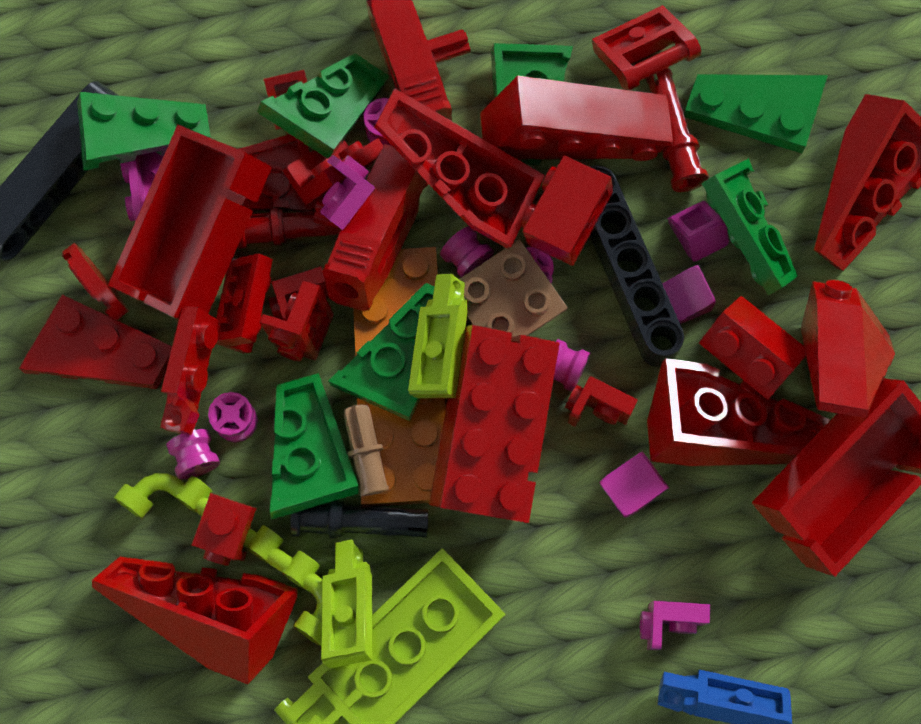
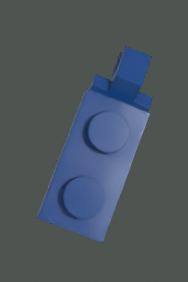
M698 670L697 675L689 676L664 672L658 689L657 705L677 712L683 710V712L689 715L694 714V716L730 724H792L791 696L788 688L704 670Z

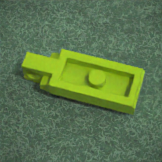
M453 274L436 275L433 299L428 300L426 307H420L408 387L409 394L416 398H456L468 311L467 300L464 299L465 282L460 281Z
M352 539L335 543V568L329 569L328 575L323 576L321 660L329 669L373 660L372 574L370 572V565L367 562H363V550L359 549Z

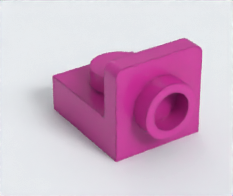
M332 155L327 162L346 176L342 183L337 182L328 190L322 202L325 206L320 212L343 230L375 187L364 179L369 171L353 158L347 156L342 162Z
M652 601L648 604V611H641L640 639L647 640V650H660L662 648V623L669 624V632L697 634V626H704L710 623V604Z

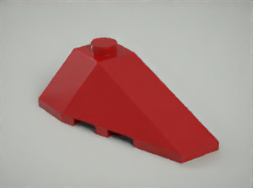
M394 88L374 128L471 229L510 249L521 228L524 214L532 204L545 175Z
M865 94L844 131L814 247L816 253L839 270L844 271L875 237L876 226L887 214L894 216L902 207L900 202L902 197L911 188L919 189L921 186V116L905 100Z
M666 358L660 368L647 418L650 462L685 466L789 464L830 419L786 399L776 401L769 398L767 400L745 381L738 384L719 375V369L708 364Z

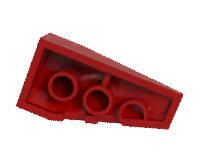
M828 280L826 283L813 281L801 324V333L817 410L866 418L876 398L879 386L883 383L888 367L891 366L895 356L890 336L857 288H852L850 284L839 280Z
M121 556L92 579L93 589L203 666L245 684H249L273 658L298 596V589L257 574L243 573L241 580L217 577V569L202 567L200 574L175 571V566L172 563Z

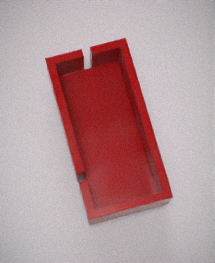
M177 124L108 286L137 300L144 301L145 304L178 319L184 306L198 307L209 313L253 213L252 210L247 208L250 200L257 203L272 167L244 151Z
M470 325L465 328L456 398H448L429 505L529 523L536 482L527 481L529 472L538 473L560 342L526 335L512 337L511 332L477 325Z
M885 378L879 386L876 398L866 418L837 413L752 501L754 507L776 532L784 534L782 537L783 541L806 567L836 577L921 485V478L918 475L892 470L896 467L899 470L921 474L920 400L904 380Z

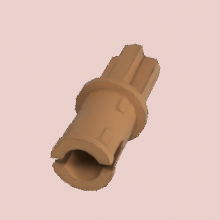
M361 404L351 406L344 410L343 415L352 450L348 452V458H353L360 486V496H369L388 491L389 486L386 482L380 456L383 445L377 443L370 408L368 405Z

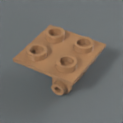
M520 239L514 242L510 249L505 248L459 279L465 282L464 299L467 300V317L472 324L511 332L512 337L517 335L529 336L568 309Z

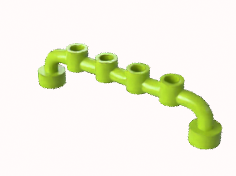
M154 473L141 479L134 487L125 483L113 498L129 512L143 519L153 506V503L147 498L153 492L166 491L189 510L202 516L208 497L213 491L204 482L192 475L185 483L168 473ZM262 525L257 533L250 528L244 547L315 597L317 602L315 612L310 614L307 611H303L293 627L310 641L321 647L323 579L315 574L320 565L302 551L298 550L293 558L283 552L279 547L284 540L268 527Z

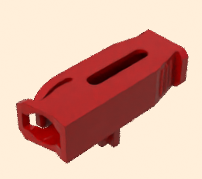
M365 0L368 17L394 88L452 121V108L436 63L471 53L466 32L461 29L427 40L412 0Z
M384 144L366 179L375 189L343 230L320 212L325 206L322 203L323 200L316 203V213L313 217V222L316 224L340 230L328 263L322 270L329 299L337 304L361 311L370 310L375 296L387 279L416 219L422 190L428 186V183L396 149L387 144Z

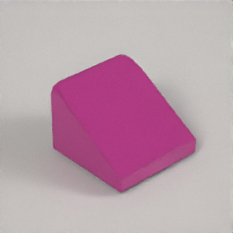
M704 200L667 218L670 227L693 262L726 247L729 243L726 224Z
M698 265L662 283L680 324L711 312L716 303Z
M643 451L599 482L625 518L640 511L669 488Z

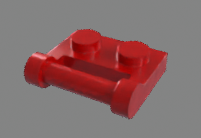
M663 5L592 39L594 53L617 76L624 90H632L638 87L641 80L684 59L690 62L701 56V47L697 38ZM675 44V46L663 52H660L634 66L631 65L632 63L641 60L659 50L665 49L669 45Z

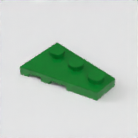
M494 43L491 49L494 98L516 76L564 82V75L573 46ZM542 159L518 160L527 165H539Z
M354 53L321 70L316 78L304 84L300 81L290 86L283 95L277 98L270 96L261 101L257 113L328 159L334 154L362 117L367 106L374 101L383 89L389 75Z
M697 74L684 117L802 154L807 145L828 75Z
M88 92L79 93L77 106L84 170L98 168L100 162L118 159L120 163L135 161L137 155L156 152L162 156L168 148L177 124L209 138L211 137L206 104Z
M748 158L712 176L701 184L706 191L709 205L715 212L720 214L726 224L731 242L742 251L750 264L753 279L770 295L797 278L798 275L779 230L767 224L764 208L768 206L763 191L755 193L747 175L754 172Z
M425 283L389 319V323L370 342L367 341L356 352V357L342 371L338 370L328 380L330 386L410 421L421 399L410 395L408 391L420 307H426L428 300L433 299L435 286Z
M319 373L278 384L276 386L274 459L272 462L273 479L272 497L270 500L271 520L359 493L358 483Z

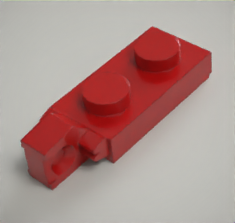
M184 306L181 309L161 392L167 394V401L160 428L179 434L192 435L200 415L197 410L201 393L208 381L207 369L212 348H214L218 340L217 327L219 320L198 307Z

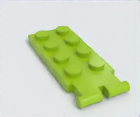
M442 548L372 615L373 660L330 669L322 663L308 676L313 685L296 702L293 703L287 697L274 711L286 724H396L506 614Z

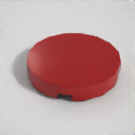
M73 243L62 252L61 256L68 262L69 269L93 299L96 298L98 302L102 301L107 307L105 313L112 320H118L129 312L128 307L116 290L108 286L109 281L76 243Z

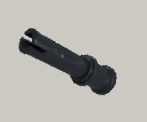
M338 499L292 513L291 536L299 537L301 533L328 534L330 539H337V537H342V533H362L427 538L429 509L344 505V501Z

